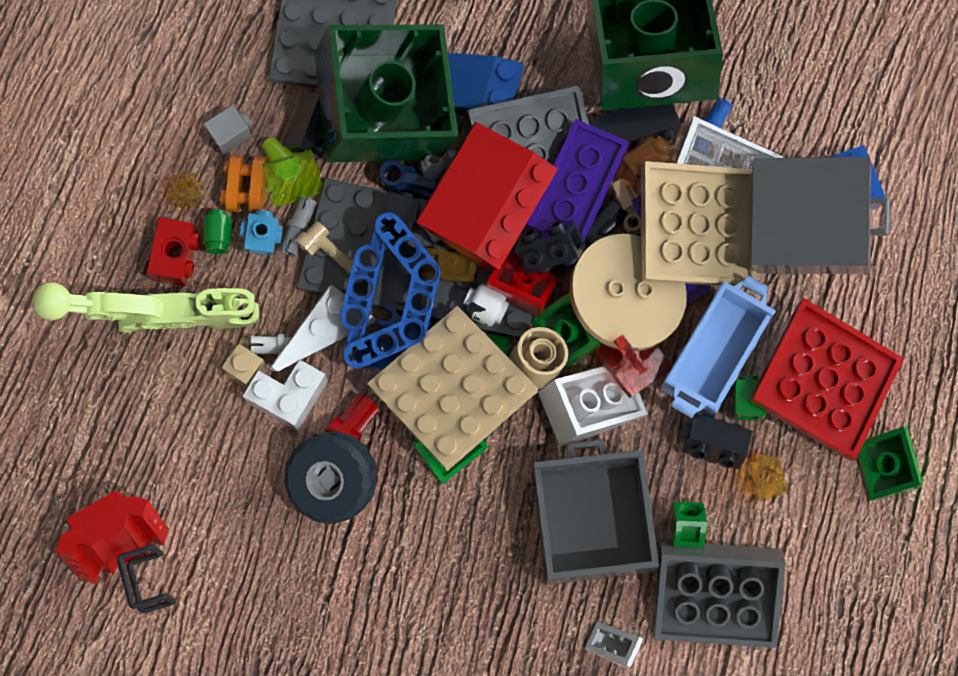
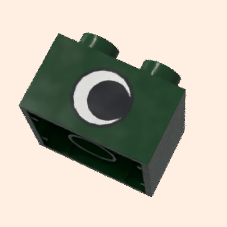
M587 0V24L601 110L631 109L634 107L718 99L723 50L712 0Z

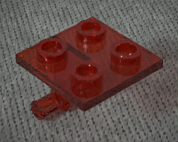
M623 334L613 341L619 349L603 344L593 351L629 399L671 371L673 367L656 345L645 350H638L637 347L633 348Z

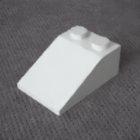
M626 360L555 379L538 391L560 447L585 440L648 415Z

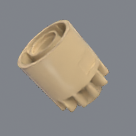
M536 327L522 335L508 358L538 389H542L555 380L565 366L568 359V349L565 341L557 332L549 328Z

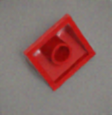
M508 254L501 268L493 271L486 287L504 295L509 305L540 318L559 277L550 272L543 274L534 272L526 275L523 267L517 263L516 258Z

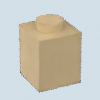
M238 344L221 368L227 376L247 389L258 371L263 373L267 366L262 358L241 344Z

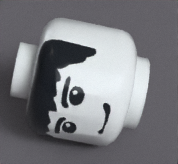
M481 283L476 290L470 288L463 304L468 306L466 314L469 318L488 327L494 325L495 322L500 324L509 303L506 302L504 295L487 288L486 283Z

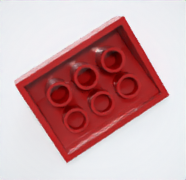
M474 122L415 223L486 271L499 270L558 169L535 152L478 122Z

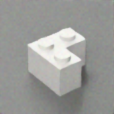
M299 359L284 385L258 371L243 397L251 406L298 432L328 380L323 372Z

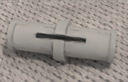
M303 196L299 197L294 215L287 222L288 230L279 249L283 254L289 255L291 253V257H297L300 247L294 240L302 232L306 233L310 229L308 224L317 205V202L310 198L305 201L306 197Z

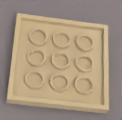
M649 161L641 164L642 281L719 286L725 281L735 286L745 280L748 275L757 280V272L754 271L751 265L753 169Z
M458 306L427 331L426 336L420 343L405 350L367 383L375 395L446 471L453 467L538 392L535 384Z

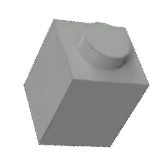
M233 105L204 123L207 133L222 155L252 138L249 130L252 124L244 111L238 113Z

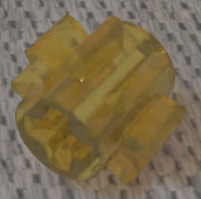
M180 172L178 174L179 178L175 182L169 181L174 191L170 192L168 196L170 200L178 199L176 205L179 209L186 205L190 206L193 210L194 204L198 200H204L199 191L205 187L202 182L195 183L196 176L194 173L187 177L183 176ZM189 187V194L184 195L183 189Z

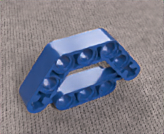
M387 212L379 215L375 222L371 244L361 246L354 256L340 316L342 324L350 330L344 350V360L352 368L365 367L414 346L424 339L428 331L441 270L412 232L394 213ZM386 219L390 222L393 220L397 222L394 225V229L399 235L402 234L403 230L407 233V235L399 238L394 246L390 243V241L395 240L394 236L388 231L382 232L384 228L382 222ZM406 241H411L416 245V254L411 258H404L400 253V247ZM387 245L412 275L403 315L400 322L364 337ZM367 250H372L377 255L376 264L372 267H365L361 262V256ZM425 264H430L435 268L436 274L431 281H423L419 277V269ZM360 279L367 280L370 285L369 293L363 297L358 296L354 291V285ZM418 293L425 294L429 300L427 308L422 311L416 310L412 305V299ZM353 308L359 309L363 314L362 322L356 326L351 325L347 320V314ZM411 322L419 324L422 330L420 337L416 340L409 339L405 335V327ZM383 334L390 335L394 341L393 348L387 352L382 351L377 344L379 337ZM371 339L372 349L378 356L373 358L371 352L362 356V363H359L357 359L352 360L350 355L354 353L353 348L355 346L359 350L368 348L370 346L366 341Z

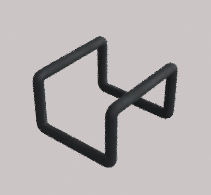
M155 545L144 546L117 556V564L128 605L132 609L138 608L139 612L143 614L174 605L177 602L175 598L168 594H161L145 600L141 598L133 565L163 556V551ZM153 551L154 553L132 559L127 563V570L136 600L134 603L123 559ZM166 600V601H164V602H160V603H157V604H154V605H151V606L144 607V606H146V605H150V604H153V603H156V602H159V601Z

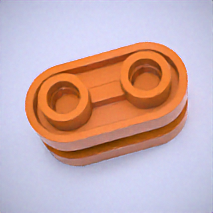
M231 155L230 160H225L224 177L227 178V186L222 188L220 200L221 205H225L226 211L239 212L241 204H249L250 213L264 209L268 174L267 157L255 156L252 165L245 164L243 155ZM244 176H251L249 192H243Z

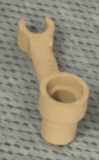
M316 221L306 233L302 232L294 240L310 256H313L319 248L322 249L350 275L353 260L326 238L330 232L320 222ZM360 279L357 282L360 284L364 279Z

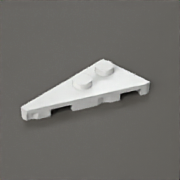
M332 284L328 286L269 368L273 371H279L299 361V359L301 360L348 336L350 330L345 328L340 319L345 294ZM353 308L348 312L347 320L353 326L359 325L363 320V314L359 309ZM370 315L367 326L376 320L372 315Z

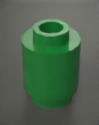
M209 210L208 214L202 216V245L204 246V252L209 254L228 253V247L231 246L232 217L226 215V211Z

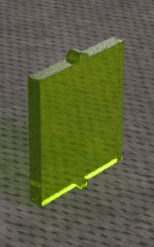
M312 150L262 164L268 181L266 188L271 191L276 207L298 201L300 196L307 198L320 194L323 191L319 176L321 170L316 166Z

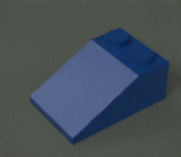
M448 53L455 114L467 117L466 110L517 99L524 76V63L497 56Z

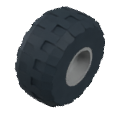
M338 431L322 432L307 438L293 450L286 463L284 483L291 503L294 504L303 516L318 523L336 524L356 516L372 500L378 482L377 466L370 450L356 437Z

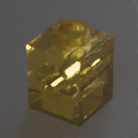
M762 454L751 458L752 463H749L745 470L755 503L782 496L788 492L778 456L769 458V454ZM763 470L766 474L772 475L768 483L766 479H760L759 477Z

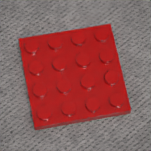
M803 298L798 302L749 401L849 461H854L866 440L904 358Z

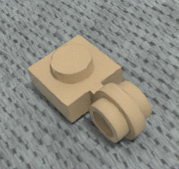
M620 179L612 183L615 190L612 194L614 201L628 213L624 219L625 230L632 235H640L641 219L631 202L637 195L631 182ZM638 219L637 227L633 228V221Z

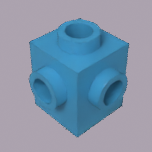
M256 210L255 214H249L248 221L242 220L240 238H245L244 252L273 256L274 244H281L283 226H277L278 218L273 217L272 212ZM264 229L267 233L265 235H258L256 231Z

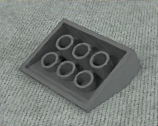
M660 541L654 640L777 648L786 564L782 549L705 544L704 548L674 547L673 541Z

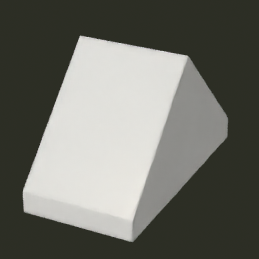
M597 621L585 650L628 670L634 661L643 638Z

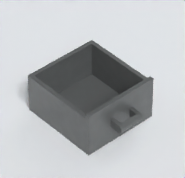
M870 157L754 158L751 265L757 274L870 275L871 236L890 235V198H871L872 168ZM871 205L884 206V228L871 229Z
M603 440L567 444L568 459L534 462L532 475L546 585L654 573L658 569L659 562L644 450L605 454ZM598 449L599 455L574 458V450Z

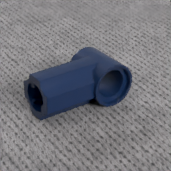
M397 160L386 161L380 168V184L386 191L407 192L429 199L435 189L437 179H427L422 175L420 169L404 166ZM392 170L398 172L401 177L395 182H390L385 178V174Z

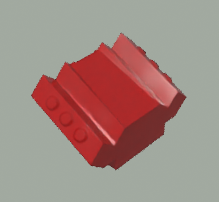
M114 491L67 518L66 523L70 530L60 536L56 553L79 580L96 584L100 571L115 574L116 568H118L117 556L119 554L148 546L151 542L165 545L169 528L147 499L135 496L127 498L120 491ZM139 555L123 559V562L126 563Z

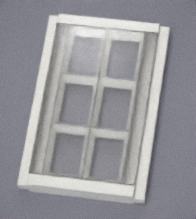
M694 116L688 125L674 163L754 169V158L785 157Z

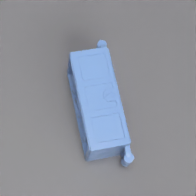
M749 275L735 286L723 281L662 385L661 391L673 397L674 401L671 407L690 418H693L697 412L714 418L776 310L766 305V291L769 288L767 285ZM741 286L762 296V300L759 301L740 290Z

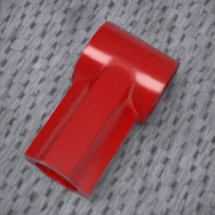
M359 393L342 416L336 417L325 432H342L352 435L360 441L361 433L377 415L380 408L368 397Z

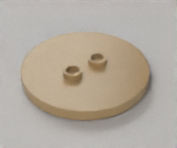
M616 234L596 241L580 256L571 274L570 299L578 320L595 339L612 348L625 351H639L651 348L671 335L684 315L686 307L685 283L642 281L641 236Z

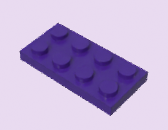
M575 119L554 164V167L558 170L526 224L527 227L537 229L539 232L545 230L554 222L562 220L566 223L575 220L585 242L630 142Z

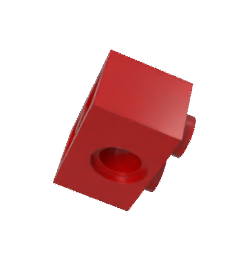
M159 217L147 269V275L151 281L186 287L187 278L191 279L194 273L195 264L194 261H191L193 251L198 250L201 238L200 233H197L198 231L194 223ZM175 247L182 248V253L178 257H168L171 249Z

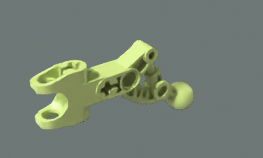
M52 282L40 285L34 292L31 301L33 310L40 318L45 320H59L67 312L85 314V318L89 320H118V331L123 333H132L143 328L175 329L195 326L228 329L248 327L260 320L259 304L255 302L254 294L245 289L219 288L203 290L199 294L167 293L148 295L90 292L82 296L72 295L63 285ZM242 295V296L247 297L248 299L235 298V297ZM247 305V308L237 311L239 306ZM253 312V316H252L250 319H248V320H241V319H239V318H241V317H246V316L250 315V314Z

